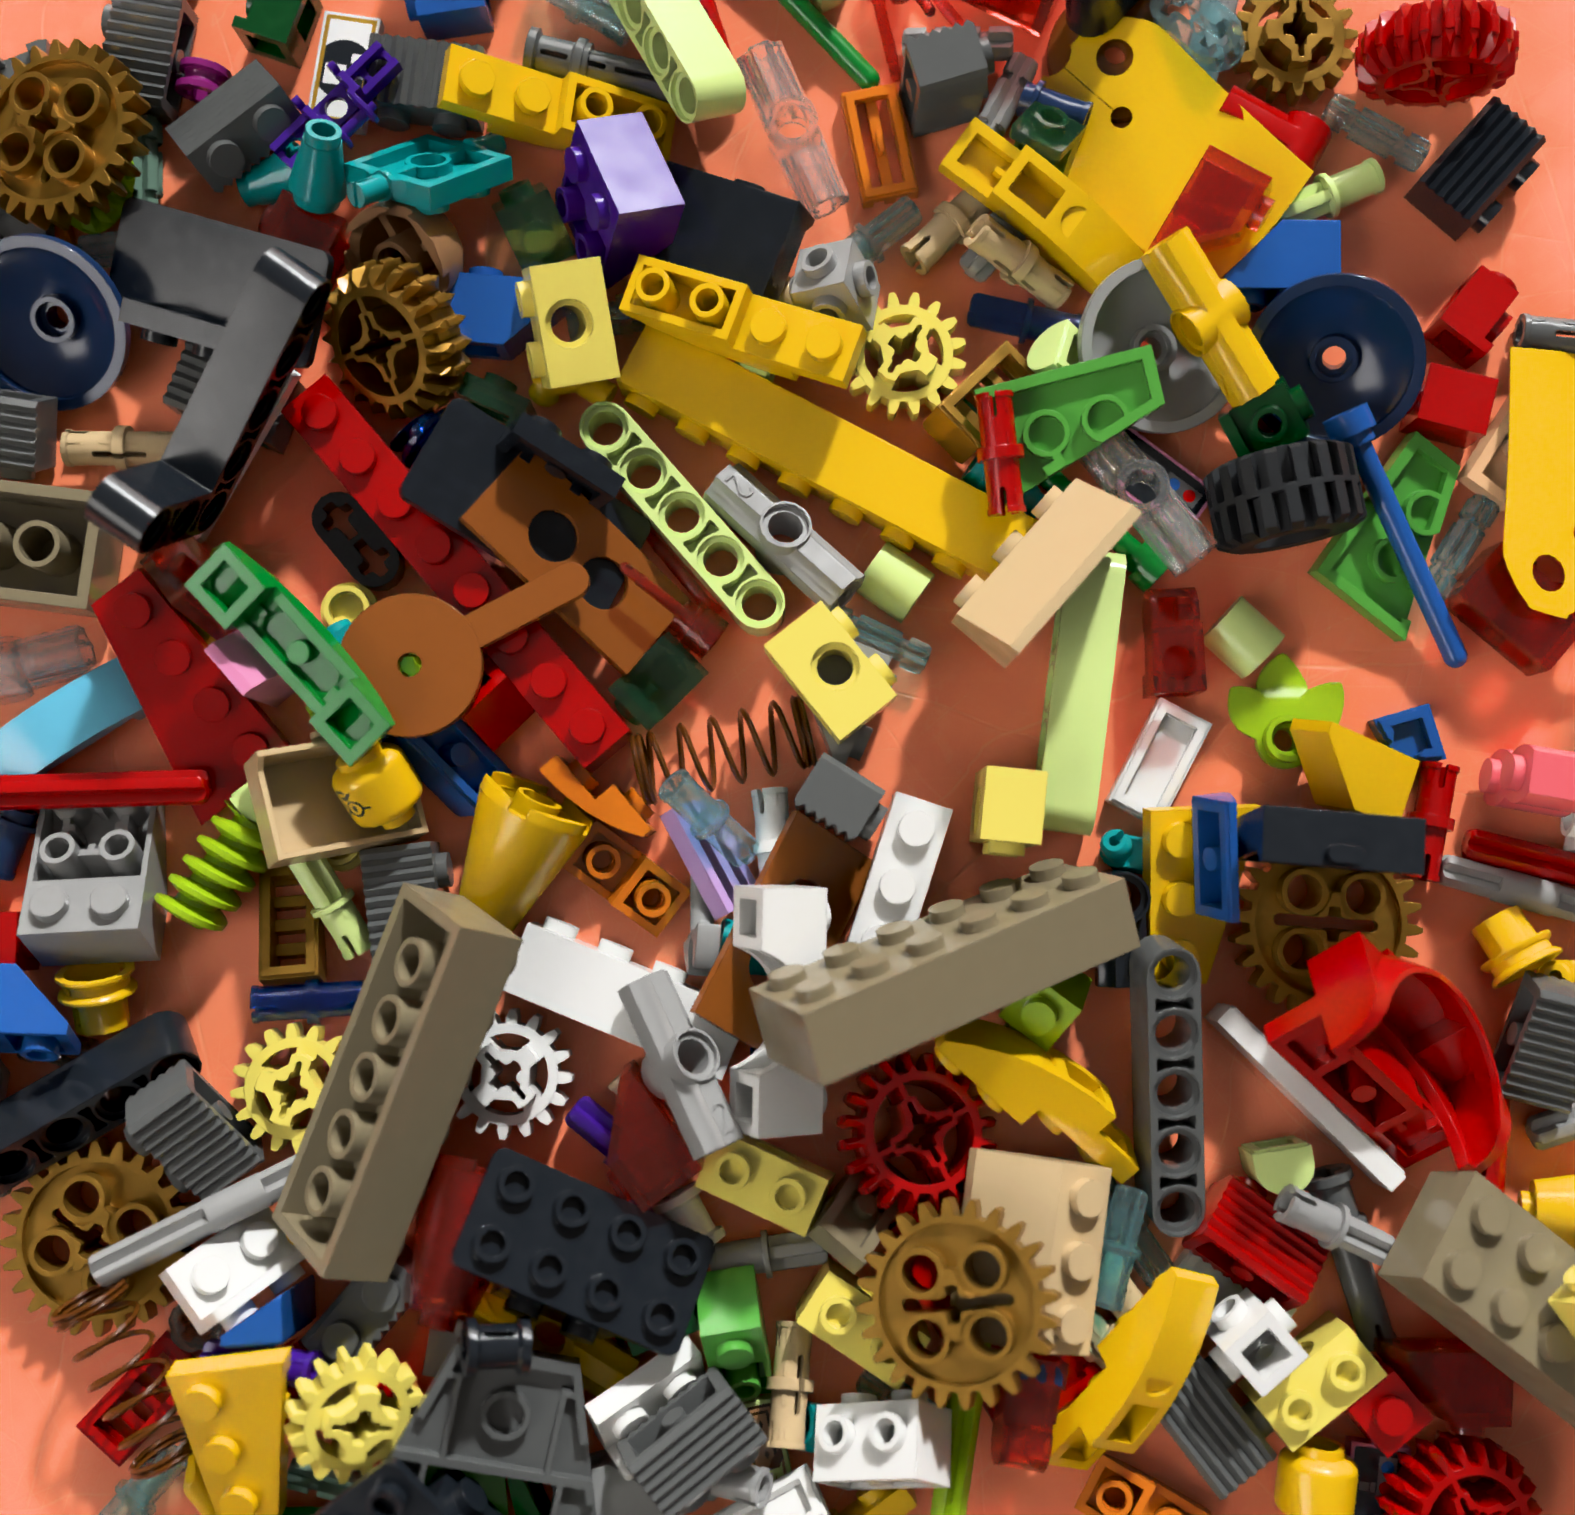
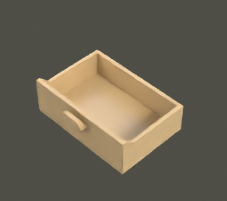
M318 731L310 733L311 743L256 751L243 765L268 869L360 852V850L413 842L429 832L421 798L413 806L415 809L413 817L395 829L385 830L382 825L374 828H365L354 822L332 788V778L337 770L336 760L339 754ZM386 734L379 740V742H382Z

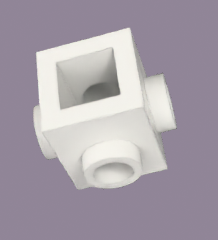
M1246 1287L1240 1294L1231 1295L1223 1299L1212 1312L1206 1333L1216 1343V1346L1208 1354L1233 1383L1243 1375L1262 1397L1266 1396L1309 1357L1290 1334L1297 1327V1324L1273 1297H1270L1263 1304Z

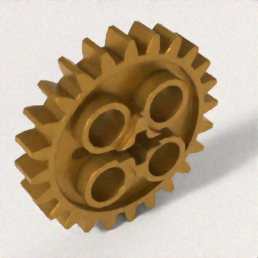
M74 38L68 48L58 39H53L49 55L34 45L31 47L30 63L25 65L18 58L14 57L11 59L14 75L7 78L0 74V208L26 225L31 222L40 229L47 231L51 223L66 231L70 227L72 216L85 225L90 224V208L96 206L106 214L109 213L110 205L107 196L111 192L124 198L127 196L128 193L121 180L125 175L140 177L141 172L131 163L133 157L149 154L150 150L138 141V137L153 131V126L140 117L151 106L150 103L139 95L143 86L130 75L131 70L115 56L109 55L97 44L89 48L79 39Z
M1263 863L1264 867L1262 869L1244 867L1243 873L1252 883L1249 889L1239 888V899L1244 901L1243 909H1240L1242 930L1234 932L1227 938L1228 942L1246 946L1247 950L1234 961L1236 965L1242 967H1256L1247 981L1251 986L1260 988L1270 983L1265 997L1269 1002L1279 1004L1287 997V1011H1290L1315 997L1306 961L1358 932L1327 927L1317 929L1301 925H1277L1274 922V916L1278 913L1311 917L1330 916L1348 920H1371L1374 923V929L1370 932H1360L1380 952L1388 948L1397 957H1418L1419 953L1405 944L1407 936L1423 933V928L1408 923L1407 915L1415 913L1422 908L1421 903L1404 901L1403 894L1415 885L1413 880L1394 879L1393 875L1395 873H1374ZM1300 875L1307 885V894L1301 904L1294 906L1288 898L1287 890L1292 879ZM1357 880L1364 889V899L1357 909L1352 910L1347 903L1346 893L1348 887ZM1296 934L1302 941L1303 951L1298 961L1289 965L1284 958L1283 948L1286 941Z
M108 1137L95 1139L92 1141L90 1149L85 1145L29 1178L28 1181L32 1187H22L11 1193V1197L22 1206V1209L11 1211L2 1216L4 1222L16 1227V1233L0 1240V1246L16 1249L17 1257L3 1265V1270H21L24 1277L17 1282L12 1291L16 1294L31 1289L35 1293L27 1309L30 1313L45 1305L49 1306L51 1311L47 1325L53 1327L50 1317L57 1308L74 1296L97 1284L89 1269V1257L137 1233L132 1219L136 1209L145 1212L153 1225L198 1203L191 1201L181 1203L178 1195L182 1192L178 1191L167 1180L164 1167L162 1165L156 1168L151 1166L152 1154L143 1157L137 1153L133 1157V1148L127 1139L117 1142L112 1151ZM85 1181L96 1187L99 1193V1203L96 1209L86 1205L81 1197V1188ZM57 1209H60L62 1215L69 1221L65 1222L58 1218L56 1215ZM102 1226L104 1228L103 1233L101 1234L95 1227ZM55 1235L63 1238L70 1248L68 1262L60 1260L53 1251ZM101 1238H102L106 1243H108V1245H106V1246L103 1247V1246L99 1243L100 1240H101ZM188 1246L127 1276L126 1282L129 1283V1287L115 1302L125 1300L138 1302L141 1307L137 1318L144 1323L158 1315L156 1303L166 1307L175 1301L159 1275L195 1248ZM124 1306L102 1312L71 1328L70 1334L76 1336L84 1331L91 1322L95 1337H102L111 1331L113 1323L118 1329L132 1315L135 1309L133 1306ZM136 1319L122 1333L136 1326Z
M955 1197L943 1199L941 1216L938 1215L929 1201L918 1204L920 1223L908 1213L899 1214L896 1220L902 1235H898L890 1230L881 1231L877 1236L887 1252L873 1251L867 1253L864 1258L877 1270L876 1275L858 1279L857 1284L873 1292L871 1300L856 1306L857 1312L874 1315L875 1324L861 1333L862 1337L865 1339L881 1338L884 1344L877 1351L873 1360L875 1363L893 1358L897 1363L890 1378L893 1384L908 1375L913 1377L912 1398L914 1399L922 1396L929 1387L935 1388L937 1408L942 1409L948 1404L953 1393H957L963 1411H968L975 1404L976 1391L980 1392L989 1407L993 1406L1000 1400L998 1383L1012 1395H1015L1022 1389L1021 1380L1016 1370L1018 1369L1025 1375L1034 1378L1042 1369L1031 1353L1036 1352L1049 1355L1055 1347L1041 1332L1042 1330L1057 1329L1062 1322L1057 1316L1045 1311L1046 1305L1062 1298V1292L1044 1288L1042 1281L1056 1271L1055 1265H1036L1033 1258L1042 1250L1044 1243L1038 1241L1024 1246L1020 1238L1027 1224L1024 1221H1020L1008 1229L1004 1228L1002 1224L1005 1208L1001 1206L994 1208L987 1218H983L981 1202L978 1198L968 1201L963 1214H960ZM979 1250L990 1252L999 1261L1001 1272L996 1284H985L975 1275L972 1267L973 1258ZM918 1254L928 1256L937 1266L938 1280L933 1288L922 1286L914 1278L912 1265ZM956 1289L959 1296L963 1298L1009 1293L1014 1299L1012 1305L977 1304L962 1312L961 1316L956 1306L933 1307L925 1310H908L905 1307L906 1299H941L955 1292ZM982 1317H994L1004 1325L1007 1332V1343L1004 1348L994 1349L982 1341L979 1334V1323ZM923 1319L931 1320L941 1328L944 1335V1346L941 1352L929 1351L921 1344L918 1337V1326Z

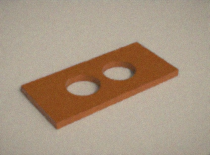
M520 452L458 520L494 552L525 584L567 562H575L583 566L591 559L603 558L615 563L625 578L623 596L615 607L599 609L590 605L582 597L555 612L622 676H625L690 599L596 507L589 504V500L582 493L580 496H577L569 489L572 483L567 478L559 479L549 474L544 468L546 461L535 454L530 463H527L519 457ZM544 511L558 512L568 518L574 526L577 542L574 552L568 559L561 562L547 561L533 550L529 541L528 530L532 519L538 513Z
M792 810L754 885H789L796 880L805 879L815 887L828 888L827 902L831 910V924L827 931V949L838 943L864 890L872 859L801 812ZM732 927L690 1012L756 1050L762 1044L763 1038L749 989L755 986L749 972L751 955L733 946Z

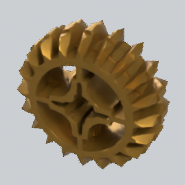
M388 257L379 261L372 259L358 264V268L346 272L343 277L337 279L338 287L334 288L328 299L331 307L323 315V320L331 327V330L322 340L333 347L334 355L329 360V363L339 364L343 372L340 384H352L354 386L355 402L369 401L373 414L388 413L390 418L395 420L407 417L410 419L424 417L434 412V410L447 405L449 400L455 398L454 392H457L466 383L462 372L472 364L470 359L462 352L472 339L463 335L460 331L459 325L466 316L455 314L451 307L455 293H441L439 291V275H424L421 263H404L401 257ZM397 337H400V338H401V340H398V341H393V340H392V339L397 338Z

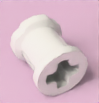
M696 1181L668 1194L651 1207L654 1213L710 1237L714 1244L726 1236L723 1226H715L699 1196L701 1189L694 1186Z

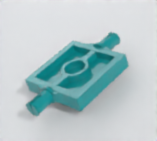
M488 133L475 139L466 138L463 141L426 134L344 163L346 193L350 203L359 209L376 201L394 200L414 206L424 215L441 214L450 209L451 203L464 198L485 197L491 193L490 188L513 180L512 156L504 154L506 151V141L503 136Z

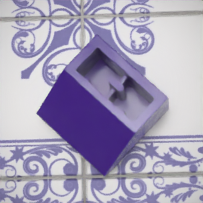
M643 112L577 120L571 146L565 150V172L561 187H558L555 192V205L560 220L563 223H568L575 238L577 258L583 259L600 256L605 288L609 289L633 272L639 254L654 257L673 243L685 202Z

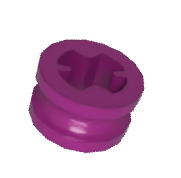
M199 57L181 58L179 70L184 74V77L176 80L174 89L183 98L199 103L233 75L227 68L216 62Z

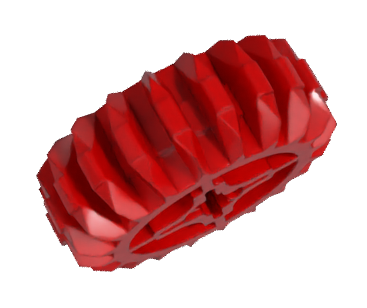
M1424 0L1413 5L1403 3L1397 11L1386 10L1379 14L1378 19H1373L1366 23L1364 31L1358 34V47L1355 48V76L1358 77V89L1366 93V98L1384 100L1386 106L1393 104L1404 105V107L1441 105L1446 108L1450 103H1467L1474 96L1485 97L1490 94L1491 89L1502 87L1506 84V79L1515 74L1520 33L1516 27V18L1510 16L1509 8L1496 6L1493 0H1483L1480 2H1476V0Z
M903 1052L896 1056L895 1068L887 1059L874 1064L876 1078L867 1072L861 1073L856 1078L857 1085L864 1095L848 1092L842 1099L846 1106L856 1111L855 1115H841L836 1120L838 1127L852 1130V1138H846L836 1143L838 1151L854 1150L856 1160L848 1162L843 1167L845 1173L851 1175L863 1170L866 1176L859 1183L857 1190L861 1195H867L879 1186L880 1190L876 1205L881 1209H889L897 1199L899 1214L908 1213L912 1216L917 1208V1204L928 1201L937 1212L939 1201L942 1204L943 1199L947 1197H955L959 1206L957 1190L961 1193H964L970 1147L996 1150L998 1146L996 1142L992 1139L982 1138V1130L995 1126L997 1120L993 1116L980 1118L977 1108L984 1106L986 1103L980 1095L970 1097L967 1093L974 1082L966 1075L954 1081V1074L942 1063L935 1070V1059L932 1053L925 1052L921 1054L916 1065L909 1052ZM904 1085L918 1086L933 1092L947 1107L936 1112L928 1111L923 1108L916 1096H909ZM886 1097L890 1104L886 1108L890 1118V1130L886 1137L875 1143L874 1122L877 1111ZM937 1122L936 1125L925 1130L926 1134L919 1138V1143L895 1146L897 1142L908 1137L907 1134L914 1129V1125ZM956 1126V1151L950 1165L946 1169L944 1163L948 1158L943 1148V1141L947 1131ZM900 1155L910 1159L917 1171H924L929 1183L922 1185L908 1182L894 1174L884 1161Z
M1460 1429L1455 1436L1447 1431L1437 1430L1433 1444L1427 1439L1415 1438L1416 1454L1411 1457L1408 1454L1397 1453L1402 1465L1397 1474L1383 1473L1386 1482L1391 1486L1389 1493L1375 1496L1379 1506L1386 1511L1383 1515H1539L1543 1511L1537 1504V1501L1531 1497L1537 1486L1532 1483L1529 1476L1523 1473L1525 1467L1520 1464L1516 1457L1507 1451H1503V1447L1490 1438L1486 1437L1484 1439L1472 1432ZM1468 1476H1483V1478L1474 1483L1466 1480L1459 1484L1457 1481Z

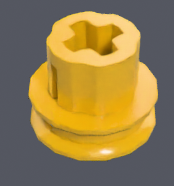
M1518 905L1491 916L1471 931L1489 959L1480 969L1493 975V989L1501 988L1522 978L1526 970L1535 971L1563 952L1562 948L1552 946L1549 942L1551 938L1550 930L1547 929L1536 933Z
M135 962L67 965L55 973L54 981L62 987L58 992V1002L64 1006L72 1007L75 1030L78 1034L85 1036L106 1035L128 1026L131 1018L127 997L138 989L137 980L130 976L135 970Z

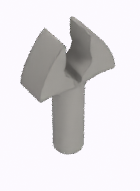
M690 875V933L683 943L687 975L708 976L719 954L721 925L714 924V918Z

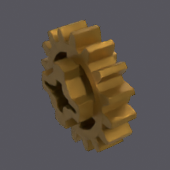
M1246 0L1242 7L1243 11L1238 12L1233 22L1232 30L1236 34L1233 35L1228 45V52L1242 54L1233 67L1234 74L1249 72L1252 77L1246 89L1252 92L1260 85L1267 88L1266 102L1270 104L1275 100L1278 93L1286 94V101L1289 107H1295L1303 92L1312 103L1318 101L1325 87L1333 90L1344 75L1342 71H1346L1354 60L1355 53L1350 48L1358 38V31L1344 28L1353 15L1352 9L1347 8L1337 11L1334 7L1337 0ZM1277 12V19H1267L1264 26H1258L1265 17ZM1321 56H1327L1322 65L1308 71L1310 63H1317Z

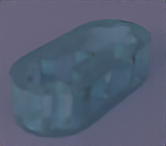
M1150 0L1149 6L1153 22L1164 29L1204 70L1208 72L1228 70L1236 65L1243 56L1246 44L1241 22L1232 11L1218 0ZM1187 3L1191 19L1188 20L1177 11L1168 14L1167 8L1172 4L1182 7ZM1204 31H1208L1217 39H1221L1227 34L1228 43L1223 47L1220 44L1214 43L1208 48Z

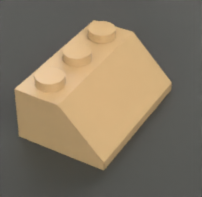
M1077 478L1073 480L1064 492L1054 485L1031 511L1039 520L1029 532L1023 536L1015 529L993 554L992 558L1000 565L985 581L976 574L954 598L952 602L961 609L956 613L951 623L1005 669L1141 516L1142 512L1134 505Z
M970 1147L961 1214L964 1213L970 1199L978 1198L981 1202L983 1218H987L994 1208L1001 1206L1005 1208L1002 1224L1004 1228L1008 1229L1020 1221H1024L1027 1224L1020 1238L1023 1245L1027 1246L1038 1241L1044 1243L1042 1250L1033 1258L1036 1265H1055L1056 1271L1042 1280L1044 1288L1062 1292V1298L1046 1305L1045 1310L1062 1320L1061 1325L1057 1329L1042 1330L1041 1332L1055 1346L1050 1354L1089 1356L1112 1168L1070 1158ZM979 1250L973 1258L972 1267L974 1273L985 1284H996L1001 1272L999 1261L990 1252ZM956 1289L955 1292L951 1293L949 1306L958 1307L961 1316L962 1312L977 1304L1012 1305L1014 1299L1009 1293L963 1298L959 1296ZM990 1316L982 1317L979 1323V1334L982 1341L1005 1347L1007 1332L1001 1321Z

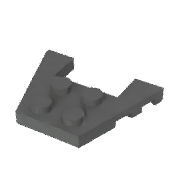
M458 1337L388 1457L400 1459L422 1483H424L427 1467L433 1465L555 1485L548 1515H596L580 1358L532 1350V1363L528 1375H518L514 1369L477 1370L474 1377H463L460 1361L461 1337Z

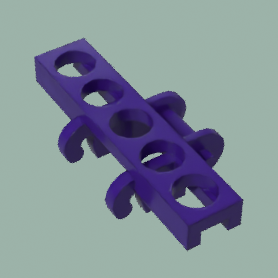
M377 40L346 71H341L333 60L326 65L340 83L313 109L305 105L297 95L291 100L302 114L269 145L273 153L290 170H292L297 152L289 159L286 156V148L291 142L302 140L305 125L308 121L312 119H326L336 123L342 130V143L349 149L354 147L350 137L369 119L376 124L380 122V119L374 113L378 107L371 100L403 68L399 61L384 50ZM379 59L388 62L373 77L369 75L368 69L372 62ZM355 80H364L367 83L361 88ZM336 100H342L348 106L346 114L339 119L330 118L327 114L328 106Z

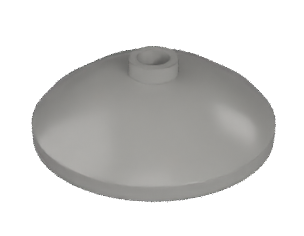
M1137 259L1112 272L1099 284L1089 298L1078 330L1077 349L1079 363L1138 348L1143 341L1151 344L1165 404L1130 428L1150 434H1171L1185 431L1209 420L1224 407L1228 400L1203 359L1190 354L1175 337L1170 324V315L1173 311L1142 260Z

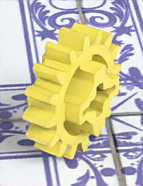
M895 292L889 293L887 308L881 310L877 305L873 330L866 331L867 337L852 374L856 378L850 384L849 389L852 397L861 395L864 392L869 395L866 410L870 413L879 404L887 406V420L890 421L895 419L898 409H906L911 421L918 419L920 405L925 404L928 409L933 411L941 403L938 393L940 392L948 396L958 386L950 376H963L966 362L954 357L964 352L966 346L965 338L950 337L956 329L958 322L956 318H947L941 322L937 318L941 303L935 301L925 310L919 307V293L915 292L912 293L908 305H900ZM894 323H910L909 325L893 328L888 326ZM931 336L939 347L941 365L937 363L938 358L929 353L928 340ZM913 342H915L912 360H904L891 373L894 354L901 355L905 349L909 350ZM865 348L870 351L869 356L878 361L879 369L875 378H873L866 366ZM913 385L919 388L909 392L896 391L898 388Z
M293 1022L287 1024L285 1037L277 1027L264 1032L267 1046L254 1042L244 1048L253 1061L234 1066L233 1072L239 1077L244 1078L245 1082L244 1086L231 1090L230 1097L245 1099L247 1107L240 1110L235 1116L238 1121L249 1118L254 1119L257 1124L250 1134L253 1140L267 1133L273 1135L271 1150L276 1152L283 1149L289 1140H292L295 1154H297L307 1126H299L300 1122L305 1119L309 1108H315L327 1077L323 1067L324 1061L331 1067L343 1037L342 1035L334 1037L327 1042L324 1040L325 1025H314L305 1035L302 1023ZM287 1048H297L296 1053L291 1054L288 1065L269 1064L281 1051ZM301 1075L300 1086L308 1089V1095L296 1099L297 1089L289 1085V1079ZM263 1093H265L273 1109L272 1113L264 1101Z
M363 1343L357 1357H350L344 1346L338 1347L336 1353L337 1362L330 1366L322 1359L317 1358L313 1363L318 1375L313 1380L298 1377L294 1382L301 1399L285 1402L284 1408L290 1419V1422L284 1426L287 1439L299 1465L303 1467L310 1464L316 1479L322 1480L333 1469L338 1483L346 1484L352 1470L359 1469L363 1476L373 1469V1464L379 1461L382 1462L388 1457L424 1396L416 1383V1376L406 1361L400 1363L394 1351L390 1348L384 1350L377 1358L370 1343ZM378 1382L388 1386L392 1390L393 1397H387L383 1389H378ZM315 1430H321L324 1438H332L331 1444L318 1438Z

